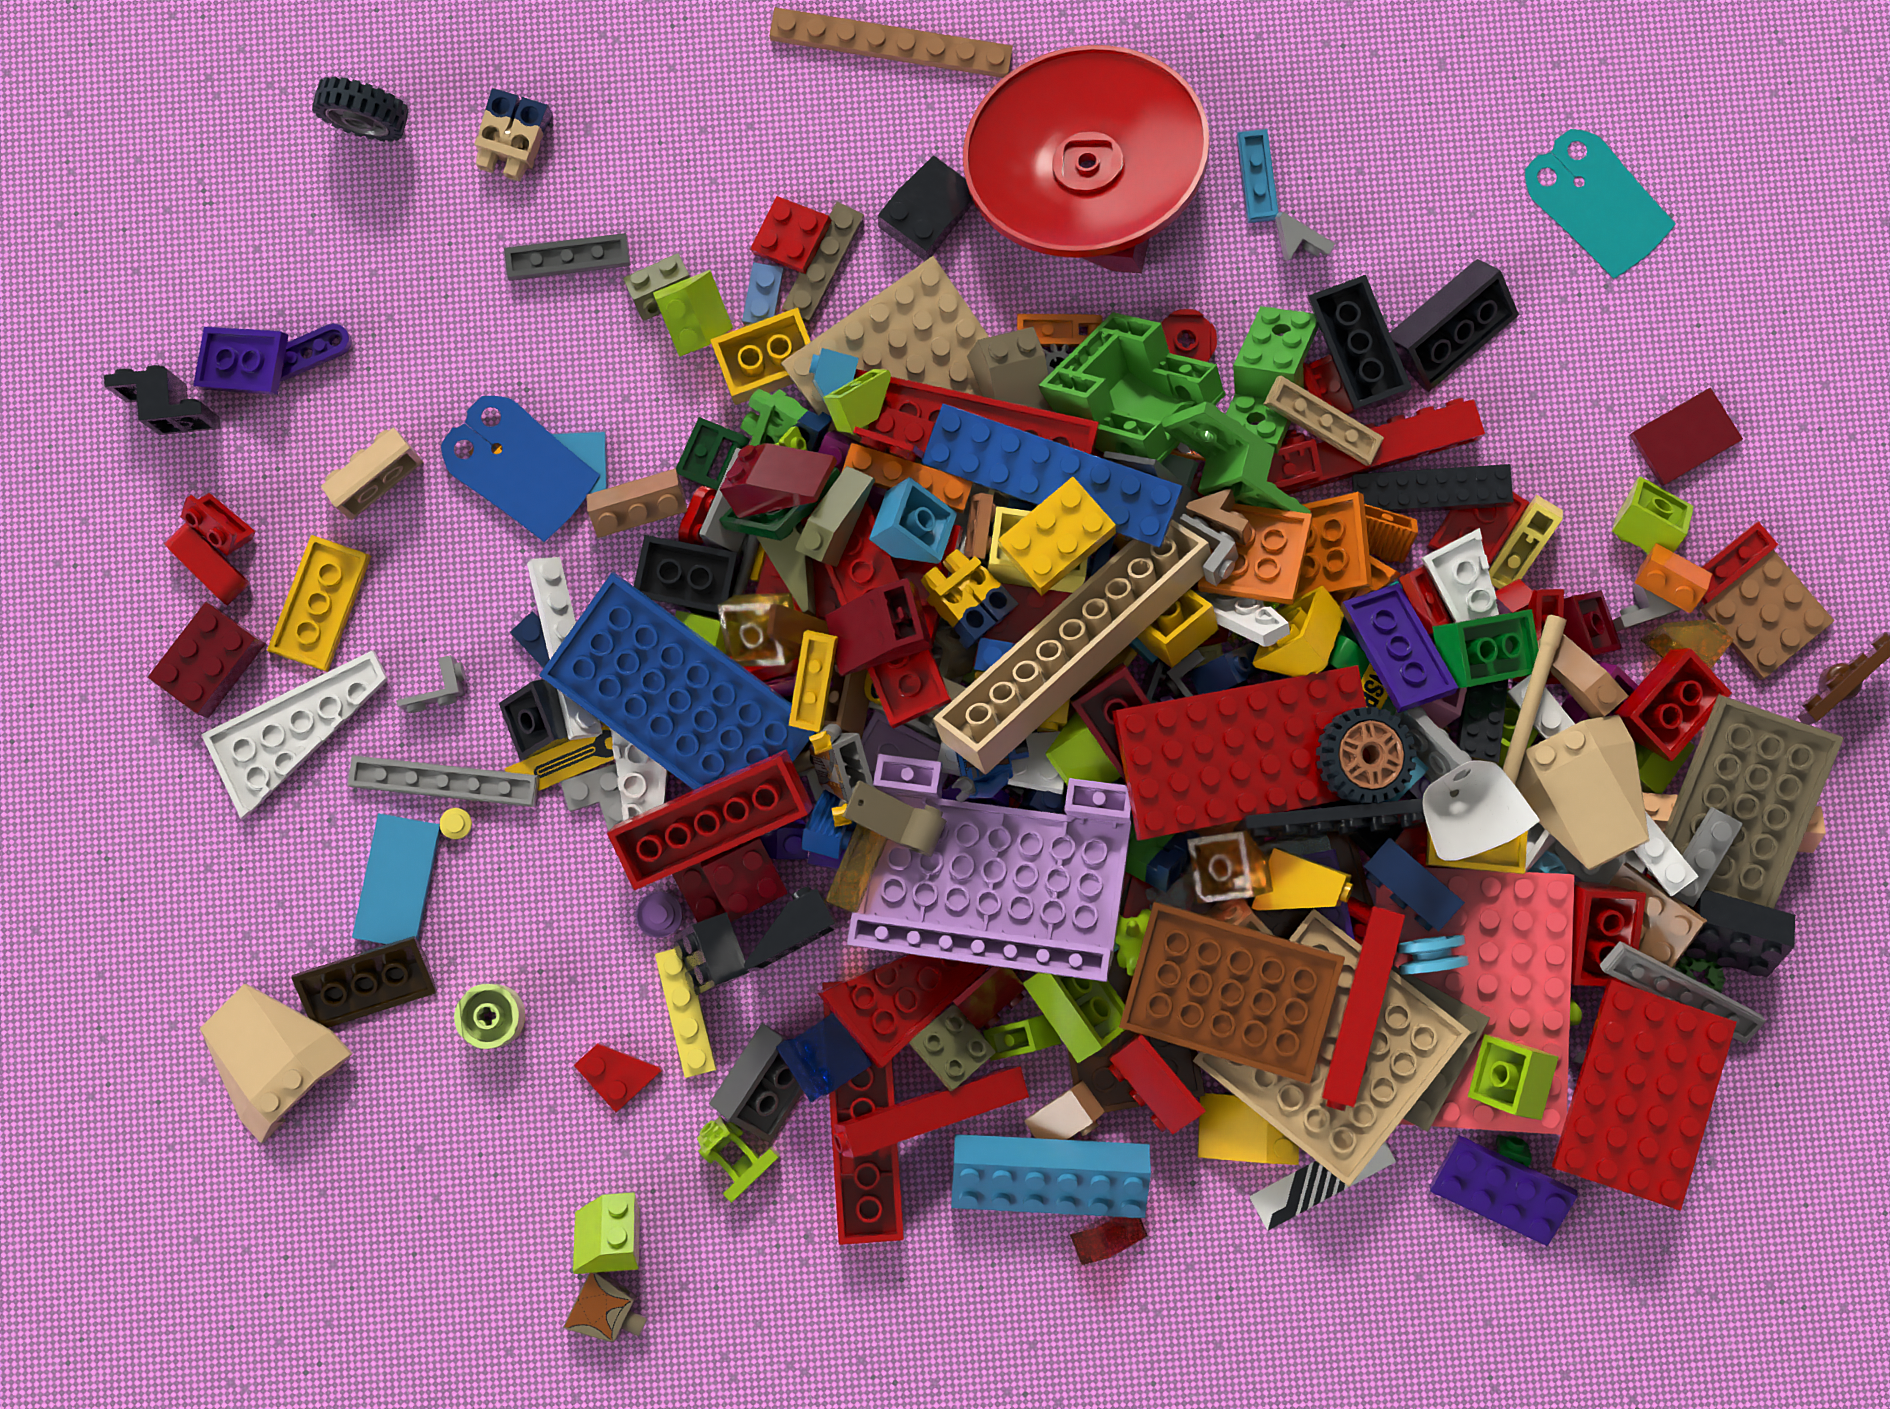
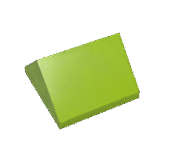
M1078 712L1073 714L1045 753L1067 786L1069 778L1112 783L1121 777Z

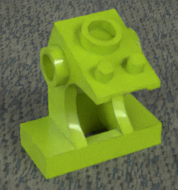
M719 1116L715 1121H709L701 1129L700 1135L697 1137L701 1146L698 1152L710 1164L716 1160L732 1178L734 1183L722 1193L732 1203L780 1154L771 1146L760 1157L741 1137L744 1133L738 1125L731 1121L726 1122ZM731 1140L745 1153L734 1165L720 1153Z

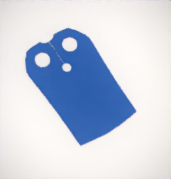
M495 395L481 396L467 410L465 422L459 427H453L441 444L442 457L451 475L504 511L543 542L551 537L576 512L600 476V474L539 424L518 403L507 397ZM490 407L498 409L501 414L500 422L493 427L484 425L481 420L483 411ZM461 440L470 441L474 447L472 456L467 459H460L454 453V446ZM495 443L502 445L503 450L499 454H494L491 451V447Z

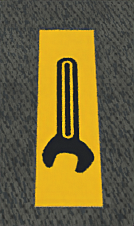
M607 725L601 727L602 733L598 737L570 740L504 768L505 772L540 776L538 791L562 780L613 760L611 730Z

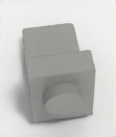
M1183 514L1179 519L1181 525L1209 543V547L1214 550L1202 567L1206 581L1217 587L1223 578L1226 579L1230 576L1234 569L1235 561L1238 559L1235 540L1225 532L1220 531L1217 533L1210 529L1208 524L1199 517L1191 518Z
M451 655L438 658L445 689L396 700L397 707L407 710L408 713H416L426 710V705L438 702V706H445L456 703L457 697L465 696L462 681L466 680V674L462 662L458 663L457 659Z

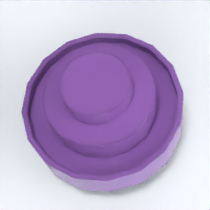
M662 891L652 892L643 897L637 906V924L641 931L648 936L655 938L669 937L682 924L683 908L678 899L669 893Z

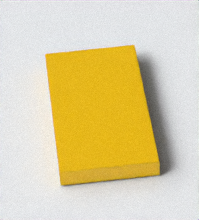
M311 535L267 651L328 672L372 556Z

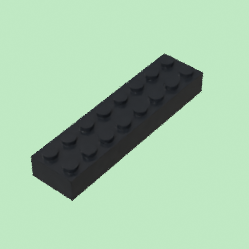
M1510 464L1352 474L1351 478L1352 493H1362L1364 495V504L1397 514L1510 507L1513 503Z
M1508 679L1467 687L1460 716L1457 747L1465 751L1472 761H1488L1499 764Z

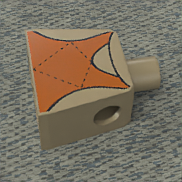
M605 1272L588 1274L563 1328L605 1341L615 1342L622 1329L639 1337L647 1322V1318L631 1311L637 1299L634 1293Z

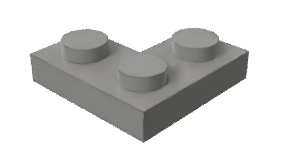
M616 764L560 781L569 811L573 812L600 803L608 831L614 825L623 822Z

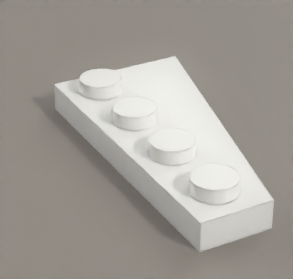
M610 728L618 775L617 782L622 802L621 809L623 821L665 803L668 770Z

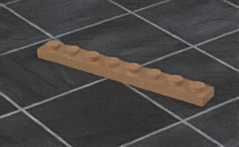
M774 7L769 34L770 41L1004 78L1009 74L1013 45Z

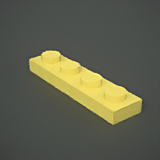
M674 949L656 953L655 958L684 1077L687 1078L717 1070L699 995L695 994L694 989H691L687 984L685 978L687 970L683 960L678 958Z

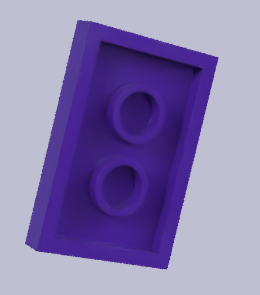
M204 327L193 386L200 390L278 395L289 335L282 331Z

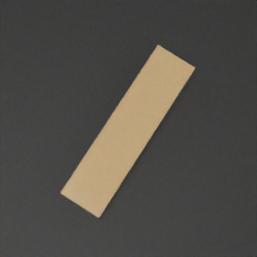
M1283 376L1276 378L1263 404L1366 466L1371 465L1384 439L1383 436Z

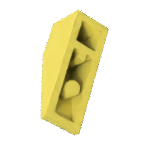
M1536 494L1489 568V575L1493 586L1501 589L1515 580L1523 578L1562 521V509Z

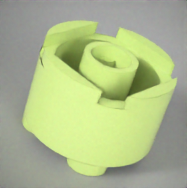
M481 984L469 989L460 999L455 1008L454 1022L457 1032L469 1044L481 1049L498 1048L511 1043L520 1035L525 1023V1008L515 990L500 984ZM490 1010L496 1013V1019L492 1020V1024L490 1020H485L484 1014L489 1013Z

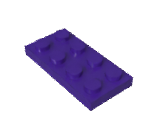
M1399 583L1342 602L1340 607L1342 613L1398 713L1456 693L1458 686Z
M1460 1135L1456 1138L1430 1183V1192L1545 1246L1549 1245L1578 1197L1576 1189Z

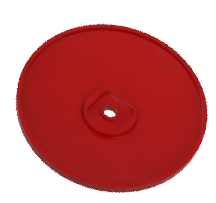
M1085 45L1064 48L1046 53L1017 67L1002 78L986 94L976 108L965 134L963 145L964 175L969 193L981 215L995 230L1012 242L1032 251L1058 257L1082 258L1112 254L1138 245L1155 236L1177 219L1191 203L1201 186L1208 166L1210 153L1208 123L1203 106L1188 82L1178 72L1160 60L1136 50L1110 45ZM1087 160L1095 162V165L1090 168L1080 166Z

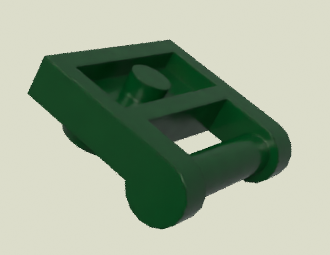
M698 417L676 466L678 476L700 486H706L718 491L736 448L742 449L748 446L750 439L740 433ZM724 440H727L732 445L717 479H712L708 477Z

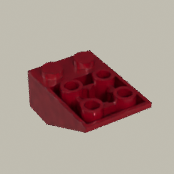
M909 578L877 587L825 615L829 635L838 637L835 658L841 677L933 648L918 589Z

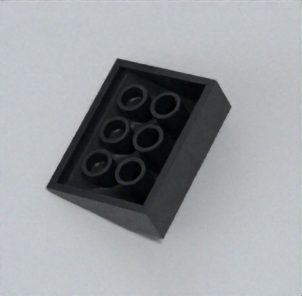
M807 886L791 895L793 901L786 904L743 964L746 971L757 972L840 927L824 894L817 888L812 890Z

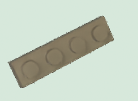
M840 202L835 203L829 215L832 222L810 266L807 268L806 274L799 273L782 306V311L784 312L798 307L802 320L808 324L811 323L864 220V214Z

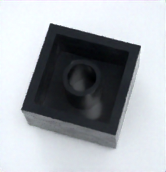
M727 912L695 923L674 935L675 953L679 959L683 960L687 970L685 972L687 984L691 989H694L696 995L728 984L750 973L746 971L743 965L746 961Z

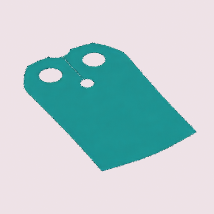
M1570 129L1554 141L1555 144L1551 152L1544 155L1539 154L1525 168V181L1528 193L1532 200L1571 235L1614 279L1646 257L1676 223L1640 185L1599 136L1584 130ZM1575 141L1582 142L1587 149L1586 156L1581 160L1572 159L1568 154L1570 143ZM1551 168L1555 171L1557 179L1553 185L1543 186L1539 183L1537 175L1541 169ZM1577 176H1581L1585 181L1581 187H1577L1573 183L1574 178Z

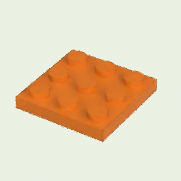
M1360 492L1302 504L1311 510L1310 514H1312L1313 521L1295 600L1322 585L1330 595L1373 586L1364 495Z
M1234 504L1231 511L1242 514L1249 521L1251 537L1246 546L1235 541L1238 559L1235 561V566L1230 576L1226 579L1223 578L1216 587L1206 581L1204 575L1198 582L1199 591L1293 605L1312 526V514Z

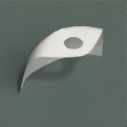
M1466 762L1430 784L1423 796V810L1437 855L1444 861H1456L1493 849L1525 833L1540 821L1506 773L1493 762ZM1471 769V772L1466 777L1453 781V778L1459 772ZM1459 789V794L1456 797L1450 796L1451 791Z

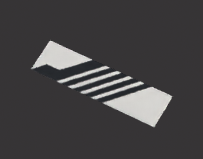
M1386 1142L1383 1143L1350 1186L1396 1162ZM1314 1161L1249 1197L1264 1226L1269 1231L1347 1189L1348 1186L1319 1162Z

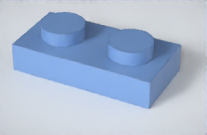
M753 262L742 318L744 325H751L776 315L784 274L783 267Z

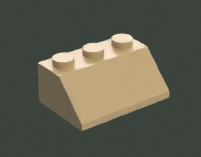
M393 427L391 430H384L375 437L374 443L366 450L361 449L354 453L349 460L350 463L341 470L336 469L328 474L325 478L326 482L321 485V488L335 508L350 520H353L421 465L423 460Z

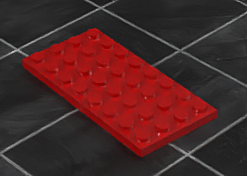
M1358 665L1112 711L1137 840L1243 820L1247 815L1278 813L1344 800L1336 796L1337 792H1331L1328 789V781L1322 780L1320 774L1323 773L1322 768H1317L1316 761H1320V756L1316 755V748L1321 747L1318 739L1320 735L1325 733L1323 729L1327 724L1332 723L1334 717L1352 709L1366 707ZM1364 748L1362 752L1363 760L1366 763H1368L1370 760V753L1366 748Z

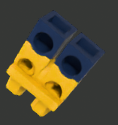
M956 549L942 562L952 574L949 578L946 579L939 569L934 567L923 576L921 582L930 593L926 601L932 607H935L942 618L948 621L961 637L959 642L967 650L980 637L982 638L988 631L1005 619L1019 603L986 568L981 566V562L976 556L969 560Z

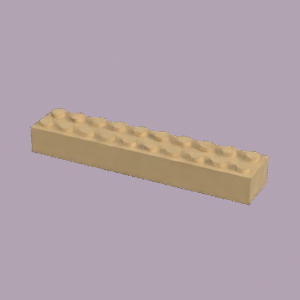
M1171 520L1161 548L1135 539L1131 540L933 718L942 742L986 775L1204 576L1202 566L1211 556L1209 543L1174 520Z

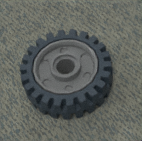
M337 77L321 79L312 105L313 113H316V116L322 118V121L325 123H332L331 126L337 129L342 128L346 133H355V136H366L367 139L372 140L376 138L378 141L383 142L385 140L389 142L398 141L402 138L409 113L408 106L403 104L401 99L395 98V95L385 93V90L381 88L375 89L371 84L366 83L364 85L358 80L353 79V81H350L348 78L343 77L341 79Z

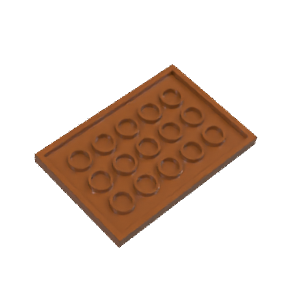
M1154 901L1119 1028L1310 1084L1345 956Z

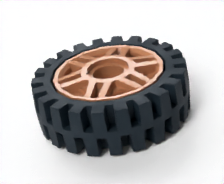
M1377 707L1352 709L1334 717L1332 723L1327 724L1323 729L1325 733L1320 735L1318 739L1321 747L1316 748V755L1320 756V761H1316L1317 768H1322L1323 773L1320 774L1322 780L1328 781V789L1331 792H1337L1336 796L1339 798L1347 799L1351 803L1360 804L1383 802L1395 797L1396 793L1402 792L1405 788L1404 783L1410 782L1412 775L1409 773L1415 770L1416 763L1412 762V758L1417 757L1416 749L1411 750V744L1415 742L1413 736H1407L1406 734L1410 731L1408 727L1401 725V719L1396 715L1391 716L1390 711L1385 709L1379 710ZM1364 748H1366L1370 753V760L1368 763H1366L1362 757V752Z

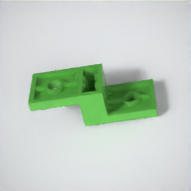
M1260 306L1233 364L1235 395L1226 415L1239 421L1243 427L1252 433L1262 437L1265 442L1275 448L1274 453L1278 454L1291 421L1263 404L1278 376H1283L1304 389L1303 363L1319 325L1314 313ZM1253 422H1259L1257 425L1251 424Z
M1206 401L1163 418L1162 424L1165 432L1206 459L1198 488L1199 493L1209 496L1226 489H1232L1235 504L1310 514L1311 510L1300 504L1297 499L1288 496L1278 489L1275 484L1267 481L1275 448L1265 442L1259 435L1243 427L1239 421L1221 412L1214 404Z

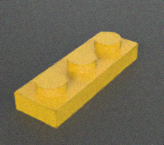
M810 630L804 632L788 726L814 732H821L823 730L838 642L837 636Z

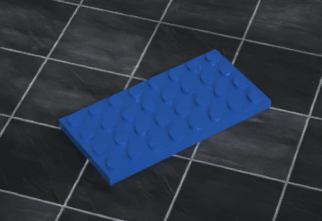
M615 572L609 575L539 674L540 677L694 790L783 750H787L793 762L810 740L809 736L815 733L814 731L788 726L792 707L791 702Z

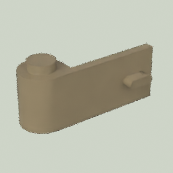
M862 781L857 782L843 814V817L927 857H932L947 822L942 818L943 812L929 805H925L924 809L914 808Z

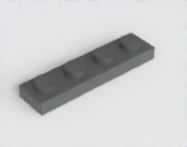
M626 233L504 248L506 272L509 281L631 266Z

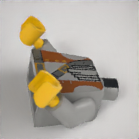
M832 723L825 726L820 733L809 736L812 742L809 750L810 762L815 767L819 784L822 788L840 799L839 807L832 808L834 825L837 827L852 824V821L843 817V814L857 782L862 781L872 787L874 786L860 735L858 733H842L840 726Z

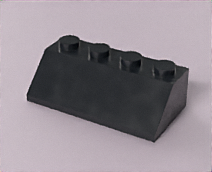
M1476 259L1394 328L1390 335L1403 367L1425 391L1430 392L1517 318L1519 313L1501 270Z
M1366 274L1308 295V301L1353 411L1377 408L1404 398L1412 389V386Z

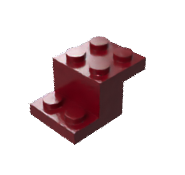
M759 836L672 874L697 923L727 912L730 922H733L788 894Z

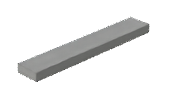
M352 755L347 786L536 808L540 776Z
M1621 941L1600 964L1605 973L1635 988L1736 1021L1732 1038L1744 1044L1766 1022L1764 1017L1756 1011Z

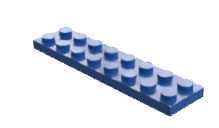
M944 403L940 409L921 464L953 474L1035 505L1042 503L1071 477H1074L1116 524V533L1161 548L1183 491V486Z

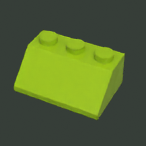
M1037 972L1023 982V985L1077 1063L1102 1049L1126 1030L1119 1028L1125 1004L1108 980L1103 982Z

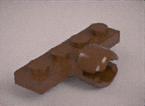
M1884 632L1871 642L1873 648L1866 655L1862 652L1849 663H1837L1824 669L1820 674L1818 682L1819 691L1822 694L1819 696L1816 693L1802 704L1804 710L1797 716L1798 719L1808 725L1816 723L1840 701H1846L1857 696L1862 689L1863 681L1890 657V634Z

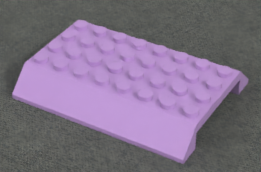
M878 754L873 783L876 789L914 808L924 809L925 805L937 808L943 812L942 818L947 822L932 857L916 853L873 831L870 832L857 913L852 912L847 940L848 946L1107 982L1114 954L1132 827V810L1127 785L1069 778L1064 809L1066 815L942 799V762Z

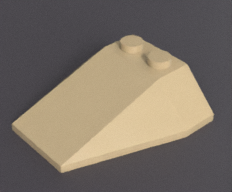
M1619 715L1583 720L1525 750L1515 783L1516 788L1540 819L1538 823L1587 869L1592 870L1650 841L1635 743Z
M243 984L200 1027V1031L240 1121L260 1143H264L286 1121L283 1116L321 1078L331 1076L353 1054L332 1030L248 984Z

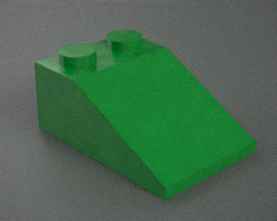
M1532 609L1432 626L1436 649L1458 688L1532 674L1539 651Z

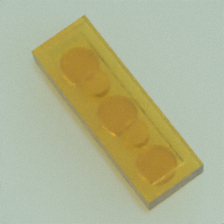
M859 824L856 825L825 899L828 904L849 912L858 913L887 843V838Z

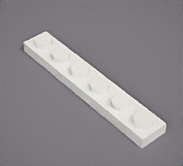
M560 557L531 559L527 563L549 659H551L576 623ZM557 689L568 739L598 737L602 733L600 720Z

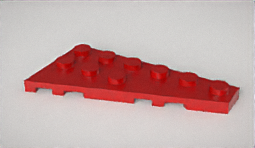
M906 954L817 994L878 1068H883L990 965Z

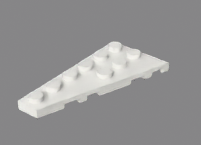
M373 650L201 734L240 819H245L388 681L387 675Z

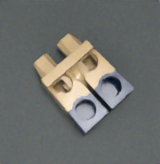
M492 88L479 134L474 143L478 150L476 158L478 169L493 173L497 160L506 162L503 171L504 176L520 182L526 168L533 169L534 159L537 156L546 126L550 125L553 117L548 104L521 97L520 100L518 95Z

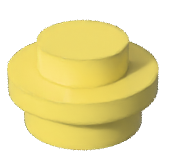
M448 809L440 818V829L450 839H462L471 830V817L463 809Z

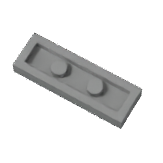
M1711 806L1682 855L1699 877L1673 895L1675 898L1694 907L1743 823Z

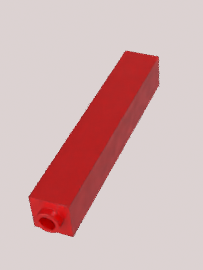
M1375 906L1370 909L1320 1098L1327 1099V1107L1344 1112L1346 1106L1355 1107L1405 919L1403 914Z
M1006 1066L965 1080L953 1091L944 1087L835 1124L834 1142L836 1148L843 1154V1157L855 1158L1028 1098L1029 1094L1021 1066Z

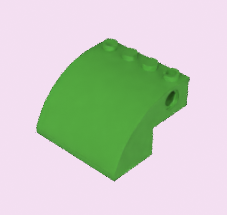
M1112 312L1038 385L1040 392L1056 413L1100 423L1095 443L1096 449L1103 453L1108 451L1156 459L1160 463L1180 444L1179 440L1164 431L1163 418L1206 401L1216 406L1226 395L1217 364L1169 353L1161 323Z

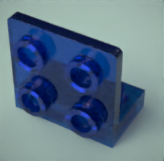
M834 1013L796 1038L787 1039L776 1046L811 1103L821 1100L872 1065L864 1050Z

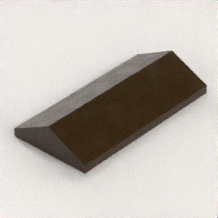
M415 936L291 976L308 1018L326 1028L437 993L427 956Z

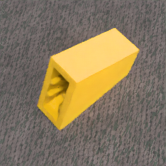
M1273 848L1251 908L1255 910L1341 906L1342 901L1347 902L1351 895L1353 884L1349 882L1352 876L1285 849Z

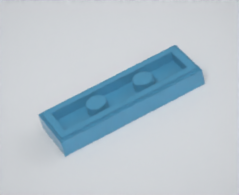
M1268 129L1237 132L1236 139L1247 222L1274 221L1279 211Z

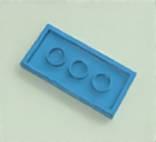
M378 813L352 938L383 944H390L415 936L417 940L419 939L441 833L440 824Z

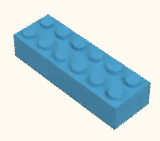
M955 1134L951 1208L1145 1218L1151 1177L1150 1145Z

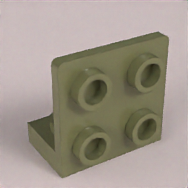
M952 1004L910 1041L913 1049L950 1091L958 1087L996 1053L955 1004Z

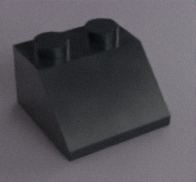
M546 680L532 681L499 703L520 761L570 741L557 688Z

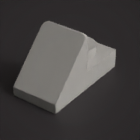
M1284 212L1278 213L1275 217L1285 261L1292 258L1301 242L1304 243L1302 248L1316 257L1320 253L1322 255L1330 254L1335 245L1334 242Z
M1636 585L1633 587V592L1638 604L1620 610L1621 616L1614 619L1613 623L1618 632L1673 614L1681 610V608Z

